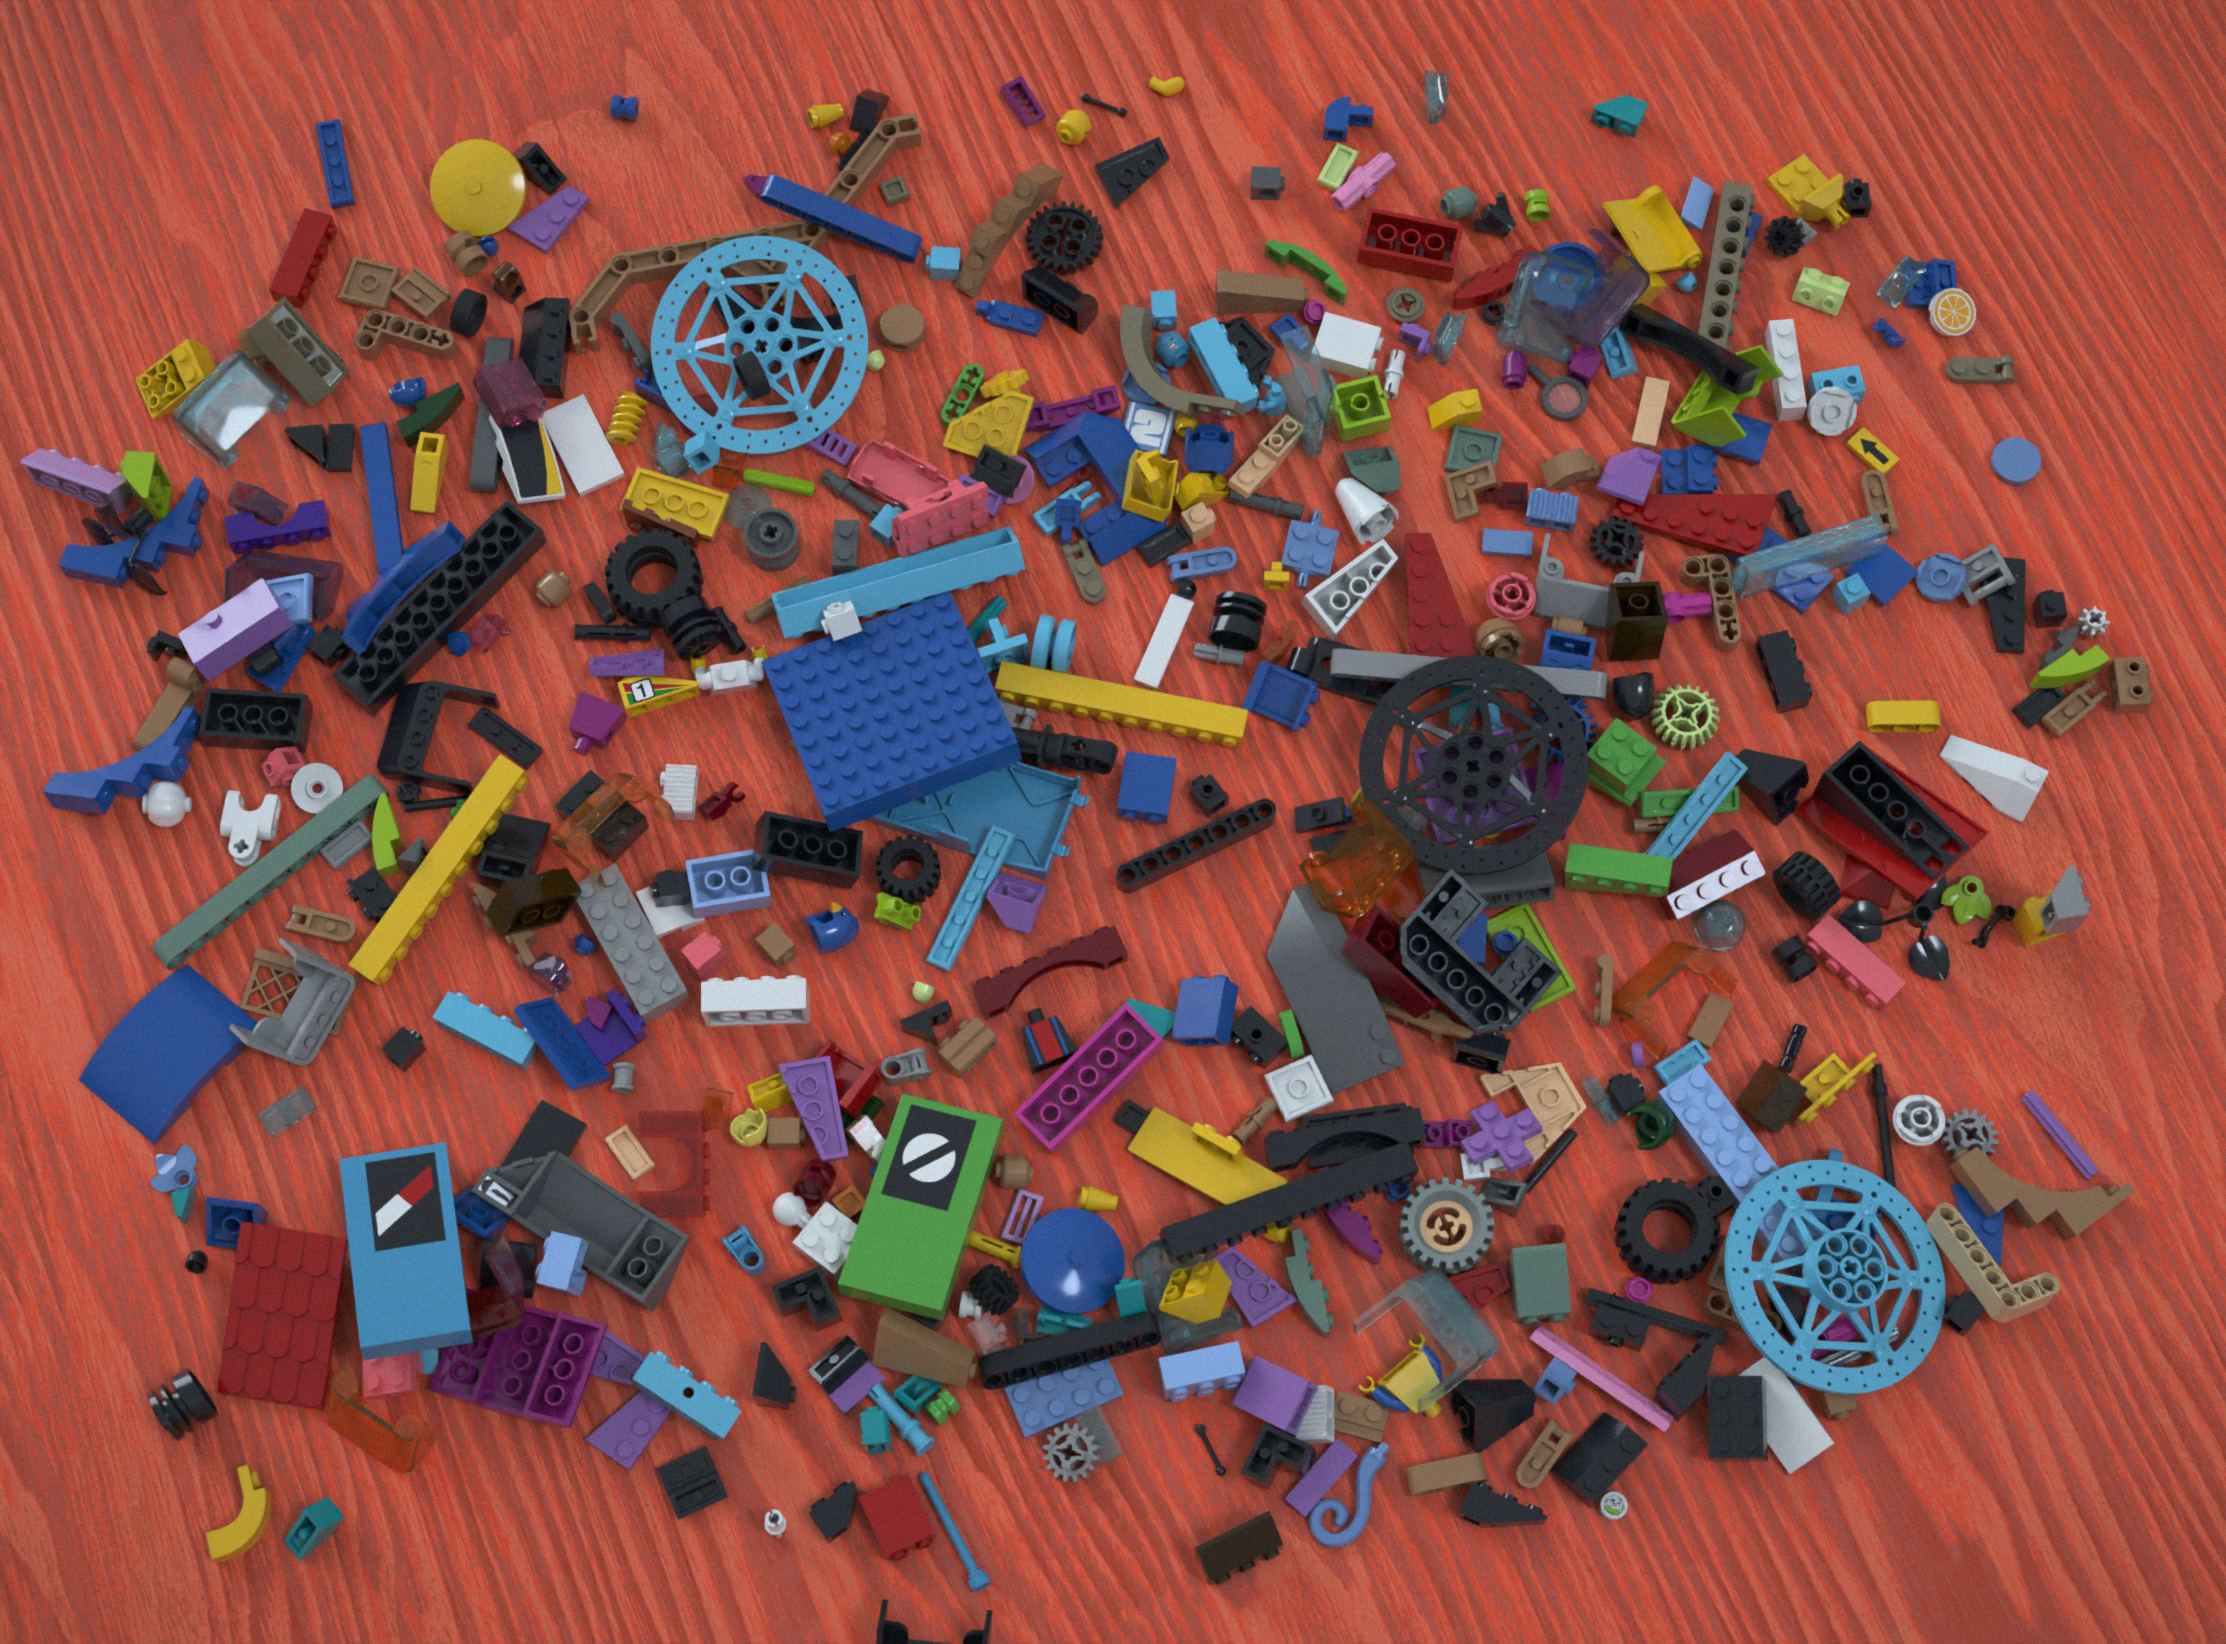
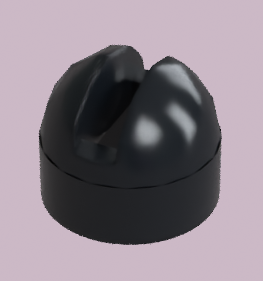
M1183 578L1176 595L1185 599H1192L1197 592V587L1191 580Z
M201 1250L197 1252L192 1251L186 1259L185 1267L192 1273H203L207 1269L208 1257Z

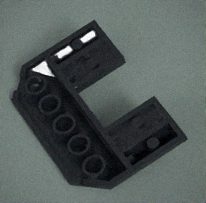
M1449 868L1399 927L1401 965L1475 1033L1513 1031L1563 971L1526 937H1522L1491 974L1484 970L1455 942L1486 907L1488 902L1455 871Z

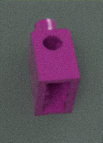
M580 691L569 725L572 737L578 739L573 750L580 755L587 756L592 745L601 749L606 748L627 719L624 708Z

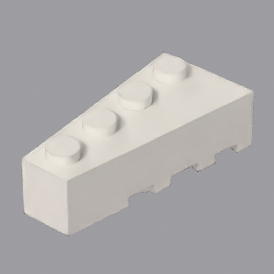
M1382 539L1304 596L1302 601L1303 607L1330 640L1334 641L1386 578L1394 568L1398 556Z

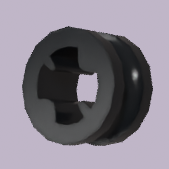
M1498 301L1488 302L1483 310L1484 322L1491 326H1497L1503 322L1505 315L1503 304ZM1490 310L1491 312L1493 310L1498 311V316L1496 314L1495 317L1490 316Z

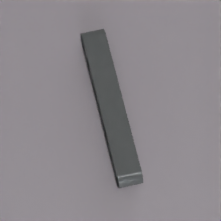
M487 337L470 472L471 491L497 492L502 457L495 444L497 436L489 421L490 412L506 411L508 407L514 355L513 338Z

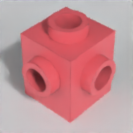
M296 747L275 748L274 751L270 752L261 767L271 786L283 785L288 787L291 786L296 772L305 766V763Z

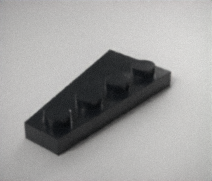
M2004 558L2016 583L2010 586L2007 584L1985 597L1984 603L1986 611L1988 610L1990 627L1997 653L2022 655L2025 645L2026 559ZM2001 570L1980 581V587L2003 576Z

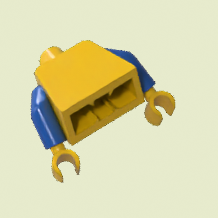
M1417 1334V1339L1421 1343L1415 1345L1409 1339L1408 1347L1412 1352L1377 1382L1378 1387H1376L1372 1377L1366 1376L1365 1379L1372 1383L1371 1387L1364 1389L1359 1385V1388L1365 1395L1372 1394L1376 1401L1388 1409L1400 1413L1411 1412L1414 1414L1423 1409L1429 1418H1433L1442 1410L1434 1399L1443 1391V1386L1441 1385L1443 1380L1441 1361L1429 1346H1424V1336Z

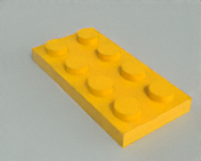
M637 467L624 499L633 501V507L642 511L646 507L654 510V513L662 520L672 518L697 529L701 538L711 541L715 538L730 501V495L640 467ZM621 505L620 512L621 514H624Z

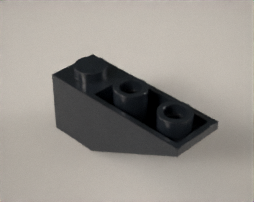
M1478 1482L1477 1485L1471 1484L1458 1514V1518L1481 1528L1544 1524L1548 1517L1543 1514L1541 1508L1532 1504H1528V1507L1517 1503L1518 1499L1507 1493H1503L1501 1496L1492 1492L1493 1488L1482 1482Z

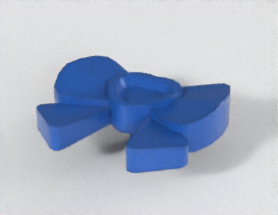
M1880 318L1872 325L1875 332L1884 333L1885 336L1882 339L1893 347L1902 346L1905 343L1906 338L1900 336L1896 330L1889 326L1886 319Z

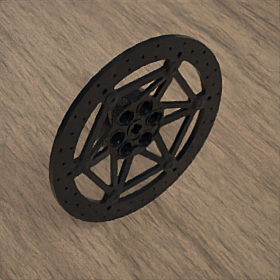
M1479 655L1451 657L1427 664L1411 672L1395 684L1380 700L1367 722L1359 751L1360 785L1364 800L1375 823L1383 834L1406 855L1422 864L1445 872L1451 868L1457 874L1462 875L1493 874L1510 870L1533 860L1549 849L1568 829L1580 808L1586 790L1588 778L1587 744L1580 722L1570 704L1550 682L1539 674L1515 662L1497 657ZM1480 673L1485 674L1483 677L1479 676ZM1459 681H1472V689L1414 714L1407 709L1415 700L1435 688ZM1492 682L1501 684L1525 695L1545 713L1549 721L1543 724L1536 722L1490 691V684ZM1471 700L1462 728L1455 735L1423 721V719ZM1488 702H1492L1531 728V730L1501 738L1493 736ZM1478 704L1481 707L1483 731L1470 730ZM1396 724L1404 729L1398 787L1388 790L1384 779L1383 759L1388 737L1393 726ZM1421 730L1445 740L1439 750L1433 747ZM1411 735H1415L1435 761V766L1410 783H1407ZM1532 739L1513 757L1510 756L1506 748L1507 745ZM1559 739L1564 761L1563 778L1554 804H1549L1543 800L1549 741ZM1477 742L1482 747L1479 750H1472L1469 748V745ZM1536 746H1540L1536 793L1532 794L1512 774V768ZM1451 752L1459 755L1456 760H1448L1445 756ZM1494 756H1499L1503 759V762L1493 764L1490 759ZM1474 767L1478 768V773L1475 771L1472 774L1469 773V768L1472 770ZM1450 776L1454 777L1457 781L1452 785H1448L1443 780ZM1435 777L1438 789L1415 790ZM1492 780H1496L1501 786L1492 789L1487 784ZM1510 784L1526 800L1505 795ZM1467 791H1475L1477 796L1473 799H1468L1464 794ZM1443 797L1447 802L1455 806L1459 827H1454L1415 799ZM1385 800L1389 801L1388 804H1384L1383 802ZM1497 802L1524 808V810L1483 828L1475 829L1483 810L1495 805ZM1405 804L1456 838V846L1443 845L1424 836L1402 817L1397 808ZM1463 810L1474 811L1468 826H1466ZM1532 815L1540 820L1532 830L1512 842L1486 849L1474 848L1475 840ZM1554 815L1555 818L1550 819L1549 816Z

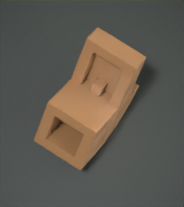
M1584 448L1560 453L1541 466L1548 488L1566 489L1578 480L1595 482L1601 477L1598 462L1594 455H1587Z

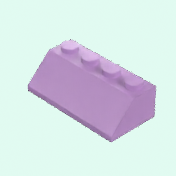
M40 448L22 458L20 462L34 484L96 506H104L112 502L116 513L123 515L133 496L131 488L120 473H110L99 465H94V467L87 465L83 460L72 457V459L64 457L62 453L54 449L47 451Z

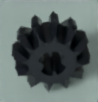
M1782 216L1779 219H1773L1771 225L1765 228L1769 234L1763 238L1769 240L1767 249L1773 248V255H1781L1783 258L1797 254L1799 248L1805 245L1801 238L1806 236V234L1801 233L1804 225H1797V218L1794 217L1789 219L1788 216Z

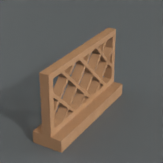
M256 948L254 954L256 960L240 1008L280 1019L282 1014L276 1013L272 1004L284 997L289 1004L290 998L288 995L297 990L301 983L300 977L304 978V976L294 969L293 957ZM261 966L270 968L274 978L263 984L258 977ZM276 970L281 971L283 973L278 975ZM292 974L295 976L298 985L286 991L280 979ZM350 974L355 980V988H358L360 978ZM277 981L282 993L270 1000L264 988ZM261 991L266 1002L258 1007L250 1006L249 1002L252 994ZM353 992L338 1016L334 1029H331L329 1034L339 1037ZM269 1006L271 1011L264 1010V1008Z

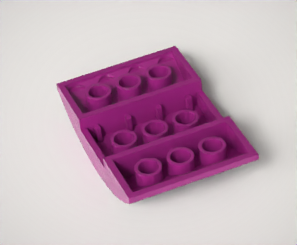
M466 1288L473 1343L444 1347L429 1390L511 1417L549 1426L571 1428L608 1325L561 1312L557 1314L518 1304L511 1299Z

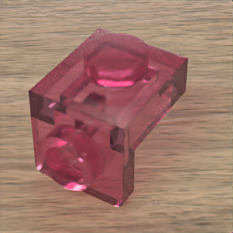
M482 614L467 635L480 653H487L500 635H508L511 630L506 626V621L497 614Z

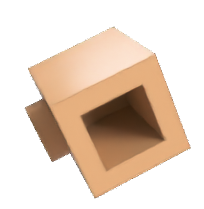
M1200 502L1181 512L1180 525L1191 538V543L1195 544L1214 534L1216 517L1211 508H1206L1204 503Z

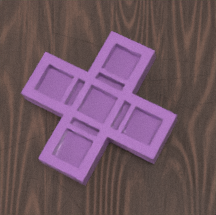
M1493 1100L1470 1111V1117L1480 1132L1461 1140L1460 1143L1461 1148L1474 1166L1495 1155H1498L1510 1174L1533 1163V1156L1523 1142L1542 1133L1543 1129L1529 1108L1507 1119Z

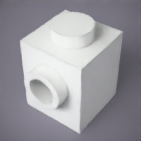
M851 600L844 603H833L827 609L822 610L825 619L821 620L825 634L831 633L834 641L862 631Z

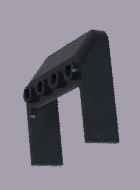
M437 681L404 685L399 690L377 761V768L380 774L390 780L400 782L412 781L419 786L471 795L474 790L470 781L427 773L423 770V766L444 698L499 709L500 702L496 693Z

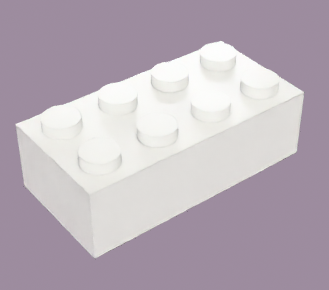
M790 975L786 979L763 976L760 980L737 977L734 978V981L710 978L707 982H701V1013L706 1027L810 1023V992L806 978L798 975Z

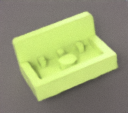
M1804 267L1792 300L1837 316L1850 283L1840 277H1832L1821 273L1818 269Z

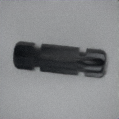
M865 132L860 133L856 138L858 141H854L843 155L845 158L839 160L837 169L842 172L869 137L868 134Z
M1794 1024L1790 1033L1791 1036L1788 1038L1782 1054L1783 1058H1781L1778 1068L1785 1073H1791L1795 1064L1794 1061L1797 1059L1803 1043L1802 1039H1804L1807 1028L1801 1024Z

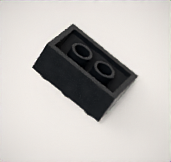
M1037 266L1024 271L1021 275L1023 299L1080 335L1086 331L1099 314L1098 302L1092 295L1080 292L1074 284L1069 281L1064 282L1052 270H1045Z
M1604 1412L1552 1467L1550 1472L1591 1508L1645 1450L1648 1443L1628 1425Z

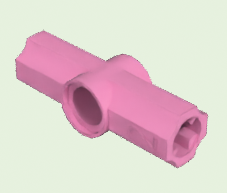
M1381 151L1364 167H1357L1350 174L1347 182L1331 195V201L1340 212H1346L1362 197H1369L1377 189L1379 182L1396 168V163L1387 152Z

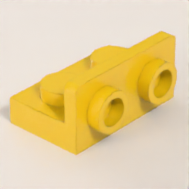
M1156 449L1152 452H1145L1136 459L1140 484L1153 505L1162 502L1161 491L1164 490L1160 482L1164 475L1161 454Z

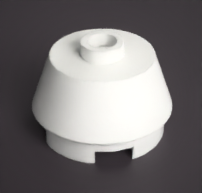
M1911 1095L1905 1097L1896 1105L1893 1112V1125L1898 1135L1906 1142L1918 1146L1929 1145L1937 1141L1944 1132L1946 1124L1944 1112L1941 1105L1932 1097L1927 1095Z

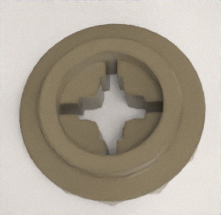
M1409 287L1394 290L1388 296L1386 303L1387 313L1392 316L1393 320L1396 319L1402 324L1403 322L1413 323L1416 319L1421 318L1425 310L1423 296L1417 290ZM1402 299L1407 305L1411 304L1409 312L1405 308H1400L1402 306Z

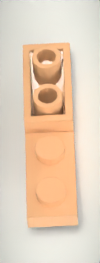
M1286 414L1259 443L1254 454L1229 479L1227 486L1248 499L1257 488L1261 489L1297 444L1306 427Z

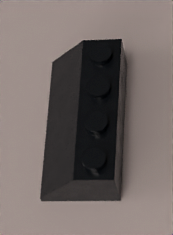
M545 297L524 308L515 397L564 399L571 339L569 312L572 306L569 298Z

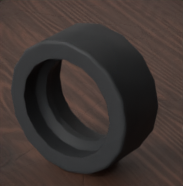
M468 288L458 295L450 316L451 331L469 338L475 336L486 315V295Z
M752 351L733 358L738 378L752 401L771 393L766 374Z
M1789 1285L1778 1288V1293L1801 1329L1806 1310L1799 1296ZM1768 1295L1767 1299L1770 1310L1778 1314L1781 1319L1780 1331L1786 1338H1794Z

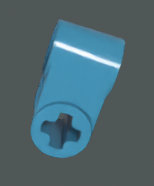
M741 1224L739 1230L727 1238L722 1237L721 1241L748 1276L757 1277L765 1271L766 1262L753 1237L744 1224ZM750 1258H759L757 1265L753 1267L746 1265Z

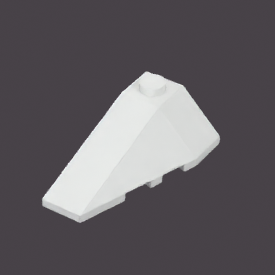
M1953 735L1949 736L1939 756L1961 778H1965L1979 795L1982 794L1998 813L2018 823L2023 822L2049 772L2025 759Z

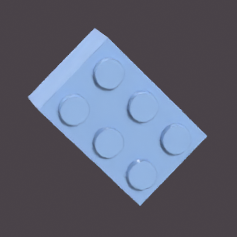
M754 849L685 861L694 919L771 906V895L766 872L752 870Z
M1238 1341L1159 1358L1158 1370L1165 1400L1171 1399L1172 1402L1184 1401L1188 1399V1395L1197 1393L1199 1397L1208 1396L1214 1393L1213 1390L1224 1388V1391L1235 1390L1242 1384L1245 1378V1369Z

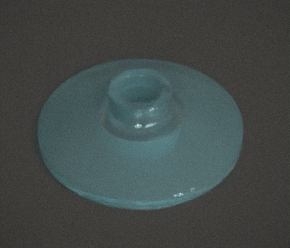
M738 486L728 493L730 501L724 517L734 528L744 530L745 524L753 514L759 510L772 508L771 499L767 492L758 486ZM744 502H751L747 507L742 505Z

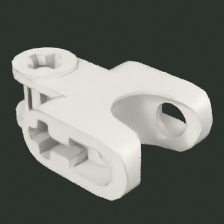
M234 790L227 792L221 818L220 833L222 837H230L228 850L238 866L245 868L255 864L259 858L262 840L274 841L282 806L279 795L267 794L259 809L246 811L243 810L244 800L240 792Z

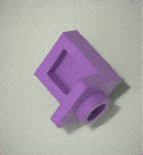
M1403 322L1398 341L1418 348L1416 361L1421 362L1423 355L1428 356L1432 347V342L1429 341L1431 332L1422 329L1417 324Z

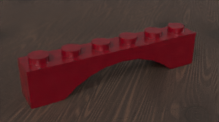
M1108 926L1097 929L1089 937L1081 936L1075 938L1068 946L1063 948L1060 946L1054 947L1042 957L1037 958V956L1028 958L1023 962V965L1016 968L1013 966L1001 970L999 975L995 977L979 979L976 981V985L972 986L973 994L986 1021L1009 1011L1015 999L1029 984L1049 972L1076 966L1106 970L1127 961V951L1116 927L1108 928Z

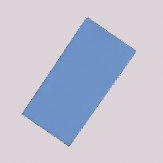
M1484 528L1481 555L1531 558L1533 532Z

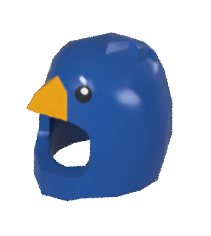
M831 901L830 908L825 912L804 917L822 954L835 952L847 946L857 937L859 932L858 919L847 908L841 907L836 902Z

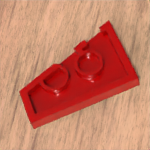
M1503 1262L1426 1284L1442 1336L1510 1290L1511 1285Z

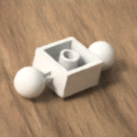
M792 1192L781 1194L773 1204L775 1219L782 1225H798L802 1228L801 1233L792 1242L795 1250L815 1266H821L824 1273L837 1281L841 1276L857 1224L828 1202H825L814 1217L807 1213V1207H805L801 1196H794Z

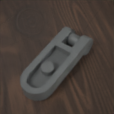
M620 312L613 313L610 321L614 334L622 336L623 339L620 341L627 353L631 351L634 358H632V361L638 372L643 371L645 368L652 371V362L625 316Z

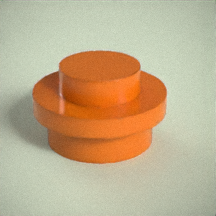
M835 133L830 138L829 149L832 150L834 155L842 156L849 149L850 137L848 134Z

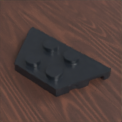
M1244 317L1231 319L1229 322H1218L1220 325H1224L1230 345L1234 344L1240 364L1246 366L1250 383L1255 384L1259 390L1274 357L1275 349Z

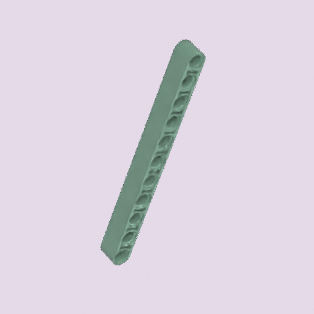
M373 774L361 779L159 938L151 948L153 953L167 969H173L180 965L320 854L319 850L357 820L360 819L362 821L375 811L380 794L386 793L389 798L390 793Z

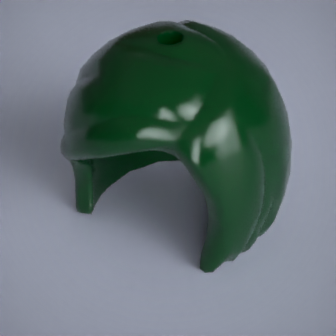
M1654 1100L1639 1103L1631 1108L1627 1113V1117L1635 1113L1638 1115L1635 1132L1640 1144L1637 1145V1148L1640 1150H1655L1666 1145L1675 1130V1118L1672 1111L1663 1103Z

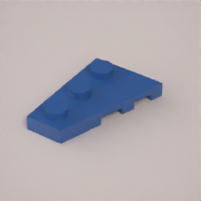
M307 623L293 625L273 641L284 662L282 665L264 677L259 675L252 664L245 672L270 691L281 693L307 649V645L314 637L315 630Z

